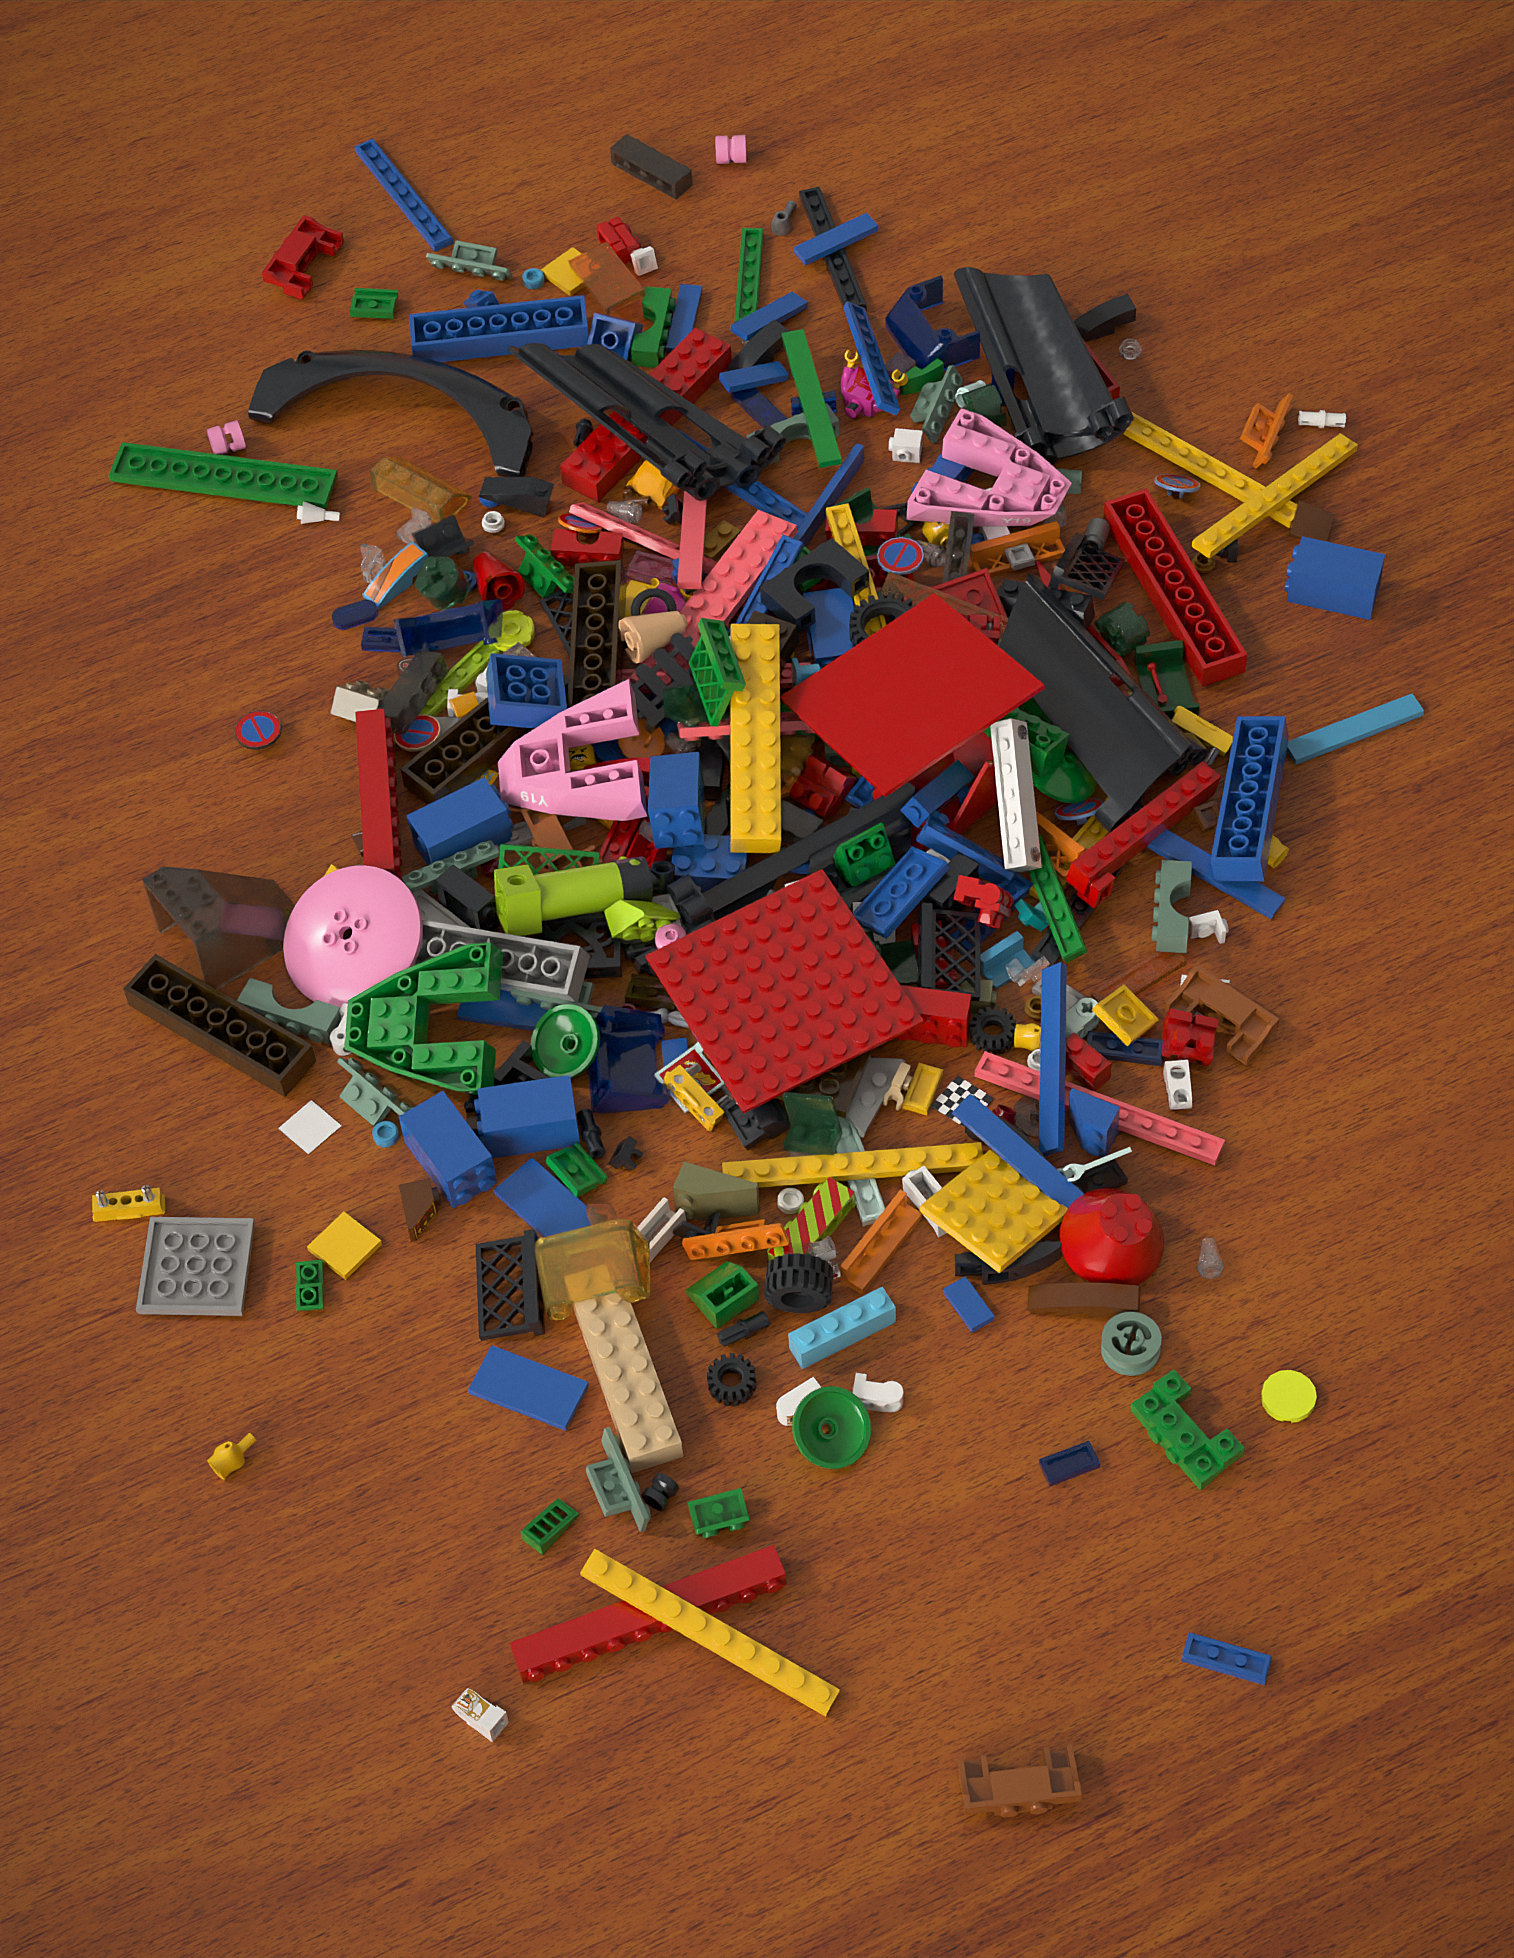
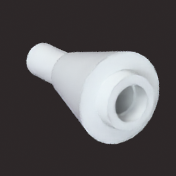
M304 501L302 506L298 505L297 519H301V524L324 520L339 521L340 512L325 511L323 508Z

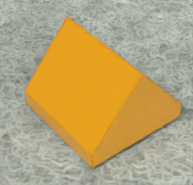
M474 691L449 699V703L458 719L464 717L478 705Z

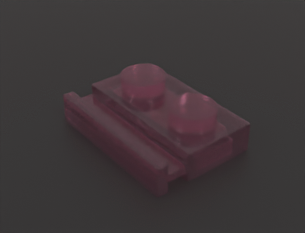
M637 550L626 572L627 581L633 580L652 585L651 580L657 578L660 583L670 585L673 583L671 576L673 560Z

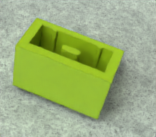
M619 900L604 910L612 938H623L625 941L640 939L642 942L653 940L660 927L674 923L680 918L679 913L656 902Z

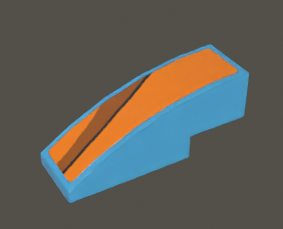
M413 541L409 543L381 569L363 593V598L379 610L413 585L412 578L429 566L427 553Z

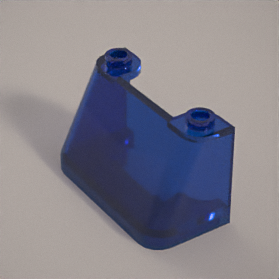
M604 1005L595 1018L600 1033L599 1049L594 1061L588 1068L592 1111L608 1114L663 1108L669 1102L670 1090L667 1089L666 1084L658 1083L657 1078L654 1076L657 1073L655 1046L659 1040L663 1039L665 1033L661 1014Z

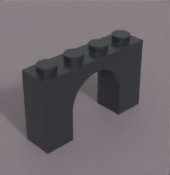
M831 538L827 542L820 544L809 554L802 556L790 567L784 568L772 579L765 581L760 586L761 603L779 619L795 624L799 634L816 622L815 607L797 591V588L802 583L816 578L827 579L838 585L852 598L870 586L869 570Z

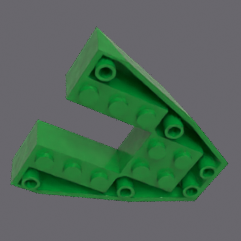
M492 943L466 944L399 971L348 1000L344 1049L389 1071L454 1091L478 1095L479 1088L493 1087L496 1049L484 1040L427 1044L430 1004L500 1000L503 952Z

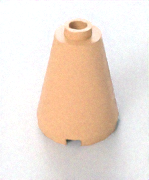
M678 611L630 616L619 620V633L621 641L626 640L628 648L625 649L626 653L634 663H639L652 656L657 649H662L668 645L674 634H684L688 624L685 616Z

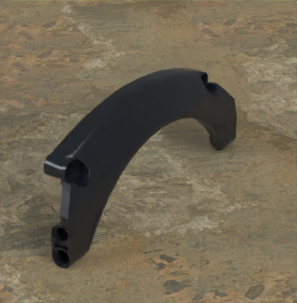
M375 350L303 351L298 355L296 362L293 358H288L264 369L249 405V419L269 424L291 404L322 386L358 376L391 375L429 385L449 396L465 409L485 437L498 476L524 477L533 448L531 439L534 433L527 420V409L520 398L514 397L492 383L454 366L404 353Z

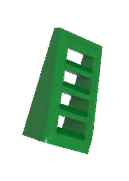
M557 1498L521 1531L522 1540L541 1555H544L579 1517V1513ZM561 1509L568 1516L564 1519L556 1511ZM552 1516L560 1523L556 1525L549 1518ZM546 1524L550 1528H552V1530L549 1532L542 1526ZM539 1531L544 1537L540 1538L536 1535V1532Z

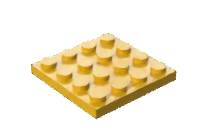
M989 1150L921 1204L920 1212L1000 1273L1060 1224L1068 1208L1049 1198L1037 1186L1029 1183L1005 1160Z

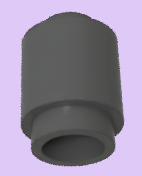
M1103 518L1091 519L1086 528L1083 543L1100 550L1103 549L1111 530L1110 524Z

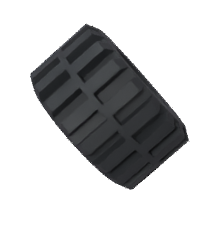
M794 1253L777 1256L770 1260L767 1265L765 1299L773 1307L786 1312L810 1313L825 1309L827 1305H830L832 1299L833 1268L826 1260L809 1254Z

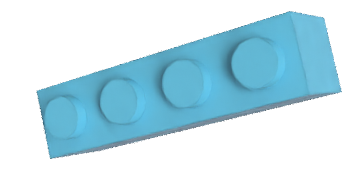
M880 1287L788 1333L789 1349L800 1367L804 1369L896 1323V1307L884 1288Z

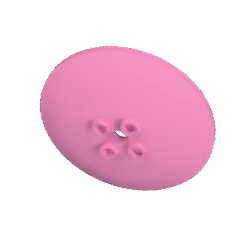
M351 866L336 870L322 877L301 896L287 922L283 951L286 968L293 983L299 991L313 1002L319 1000L341 1008L343 1003L348 1004V1000L389 976L414 966L423 936L422 915L418 902L412 891L398 877L377 867ZM352 928L351 937L344 940V932Z

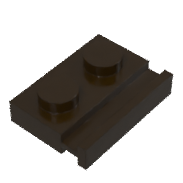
M638 974L631 975V981H629L625 994V1004L628 1003L637 1007L675 1010L674 1002L658 977Z

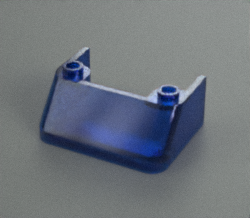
M941 275L908 287L885 317L886 329L912 368L916 366L923 370L938 358L944 363L945 371L948 369V366L954 365L956 367L980 358L979 330L960 337L948 328L934 331L921 312L943 303V277Z
M501 599L479 601L478 604L422 616L395 619L402 657L418 655V658L422 659L432 657V652L452 647L483 641L484 645L498 643L497 638L502 637L503 606Z

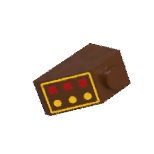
M430 1178L399 1185L411 1242L419 1238L437 1214L435 1203L440 1202L437 1187H431Z

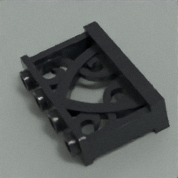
M604 911L599 914L588 913L542 921V932H545V934L541 937L536 935L537 939L559 942L563 937L572 933L589 945L582 948L592 957L588 961L584 979L622 977L621 938H612L611 935L608 940L601 943L598 942L604 938L605 932L599 934L596 930L609 929ZM614 944V958H607L603 948Z

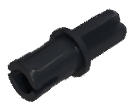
M760 1311V1313L745 1320H737V1324L718 1332L717 1338L719 1343L725 1347L742 1338L749 1339L751 1334L769 1327L770 1322L766 1313Z

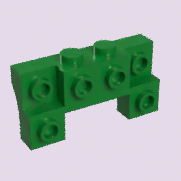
M1173 1369L1153 1383V1388L1132 1402L1130 1411L1148 1430L1151 1440L1163 1447L1170 1462L1173 1464L1177 1463L1201 1490L1209 1485L1227 1467L1243 1457L1245 1448L1227 1428L1209 1440L1178 1405L1191 1396L1192 1388Z

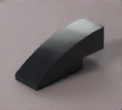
M1127 293L1087 311L1075 319L1074 323L1082 339L1085 342L1114 334L1115 327L1136 321V307Z
M774 319L753 336L726 368V372L773 362L774 354L784 348L782 333L789 332V330Z

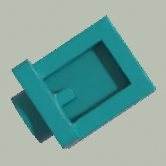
M1020 899L1014 905L1020 913L1018 918L1025 926L1031 925L1042 932L1049 925L1041 902L1033 907L1023 899Z

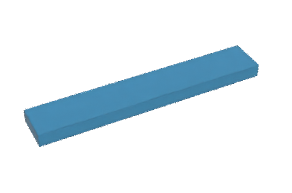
M1409 694L1288 741L1286 752L1294 764L1297 765L1421 717L1424 714V710L1414 695Z

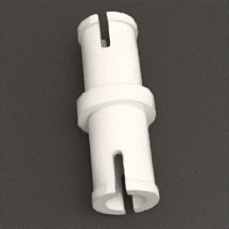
M1320 410V412L1299 411L1298 416L1299 426L1344 428L1346 422L1345 413H1326L1325 410Z

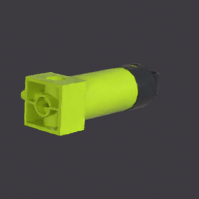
M622 856L611 863L533 875L529 865L494 870L496 913L506 934L524 936L542 933V921L604 911L619 900L652 902L653 893L659 895L669 894L667 885L675 882V865L669 861H657L649 869L644 856L628 859Z

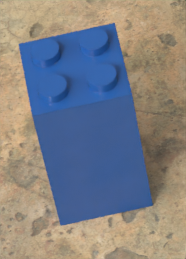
M1302 537L1299 546H1294L1292 559L1295 560L1292 563L1289 562L1286 576L1290 577L1287 578L1284 590L1288 592L1287 602L1370 620L1381 585L1385 554Z
M841 588L803 593V597L815 607L816 622L806 629L812 664H819L820 669L853 648L852 642H850L849 620L851 612H854L852 598Z
M699 752L650 757L648 812L655 849L704 844L705 785Z
M485 777L406 815L414 846L427 865L448 858L457 852L472 848L481 842L491 840L494 845L499 847L500 844L511 841V837H513L511 829L514 828V825L508 816L511 813L510 808L505 800L501 801L499 799L500 796L495 785H490Z
M570 1075L478 1089L479 1099H474L478 1120V1135L482 1144L491 1154L492 1159L573 1147L576 1142L580 1145Z
M444 1091L399 1116L405 1144L452 1208L466 1204L472 1197L480 1192L488 1191L497 1183L491 1154Z

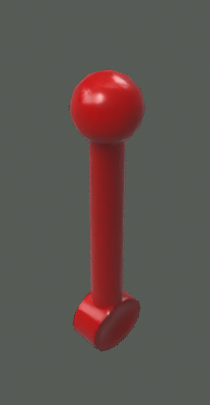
M1149 663L1148 670L1152 673L1159 695L1158 703L1165 705L1167 703V696L1163 695L1156 673L1157 665Z

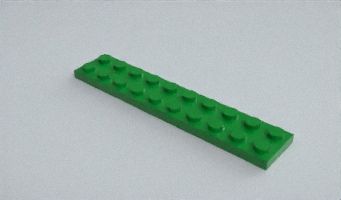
M122 442L108 476L111 482L302 506L304 501L326 510L338 478L337 470Z

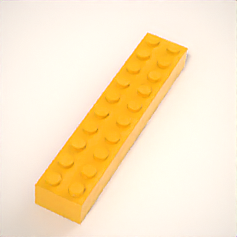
M731 624L730 641L746 686L743 692L734 691L730 700V853H777L780 851L779 624Z

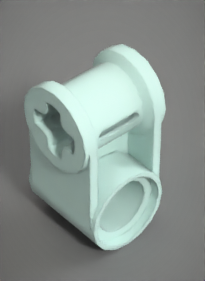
M1083 998L1066 1012V1038L1072 1033H1076L1083 1039L1088 1034V1031H1092L1097 1027L1099 1017L1092 1011L1094 1006L1098 1004L1096 1000Z

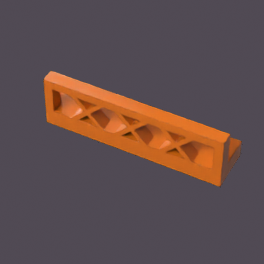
M1055 521L970 545L969 561L975 572L981 570L979 565L986 563L992 565L988 572L993 577L1013 571L1010 564L1001 562L1002 559L1007 558L1005 549L1027 543L1031 552L1036 553L1034 557L1035 565L1036 561L1043 563L1061 558L1065 548L1060 540V526ZM1054 544L1058 549L1053 552L1044 550L1045 547Z
M1036 811L1038 834L1043 837L1048 851L1057 852V857H1051L1058 876L1066 882L1069 869L1064 871L1060 868V864L1073 862L1085 852V848Z
M900 1190L840 1266L841 1282L862 1295L922 1219V1213L907 1204V1193Z

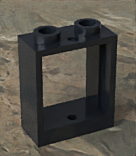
M958 852L948 863L950 866L948 871L923 898V903H932V909L961 912L966 906L954 900L959 875L979 879V864L972 858ZM936 918V921H941L943 929L950 924L945 918Z
M451 865L435 879L440 904L470 928L492 932L497 930L500 922L496 913V902L493 894L455 865Z

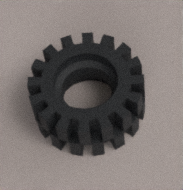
M987 1006L986 1012L983 1009L978 1010V1015H973V1020H971L970 1038H972L973 1046L976 1045L978 1051L983 1048V1053L985 1051H992L994 1055H996L998 1050L1000 1054L1005 1053V1048L1010 1050L1012 1044H1014L1016 1020L1013 1019L1011 1012L1007 1015V1009L1003 1008L1002 1011H999V1006H995L994 1010ZM995 1025L1001 1027L1003 1032L1000 1035L991 1036L984 1033V1028Z
M730 1353V1358H726V1355L723 1354L721 1355V1361L716 1358L713 1360V1365H709V1372H707L708 1390H710L712 1398L716 1397V1402L721 1403L724 1400V1405L729 1406V1401H731L733 1406H738V1400H741L742 1404L747 1402L746 1397L751 1398L753 1396V1391L756 1390V1373L754 1366L751 1365V1361L748 1358L744 1361L743 1355L739 1354L738 1358H735V1353ZM727 1373H738L742 1377L741 1383L734 1387L723 1385L721 1379Z

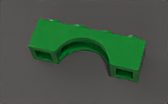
M645 286L642 300L643 318L651 321L653 326L645 332L634 335L631 354L632 364L635 366L656 368L660 364V360L665 358L664 343H667L669 336L667 328L671 327V311H674L676 306V298H672L671 288Z

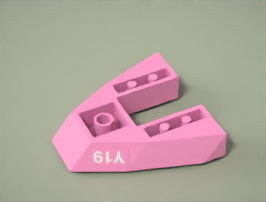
M961 408L943 439L942 458L998 477L989 492L925 470L908 500L906 520L945 522L969 526H1031L1056 513L1072 482L1039 453L984 416Z
M629 679L558 713L515 741L498 761L501 801L505 800L510 805L557 815L619 821L647 817L644 778L637 760L570 772L568 748L639 735L636 698Z

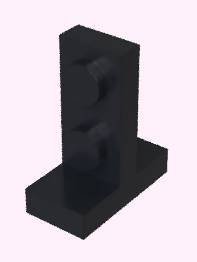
M523 1040L495 1072L494 1086L512 1084L514 1081L519 1083L550 1077L529 1066L533 1060L532 1046Z

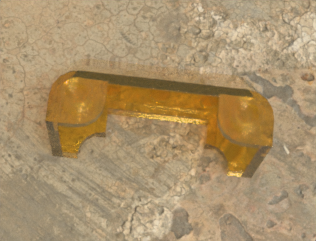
M615 1219L543 1237L535 1243V1257L545 1312L552 1321L563 1320L572 1314L571 1304L613 1293H617L627 1302H637L640 1299L650 1297V1243L630 1220Z

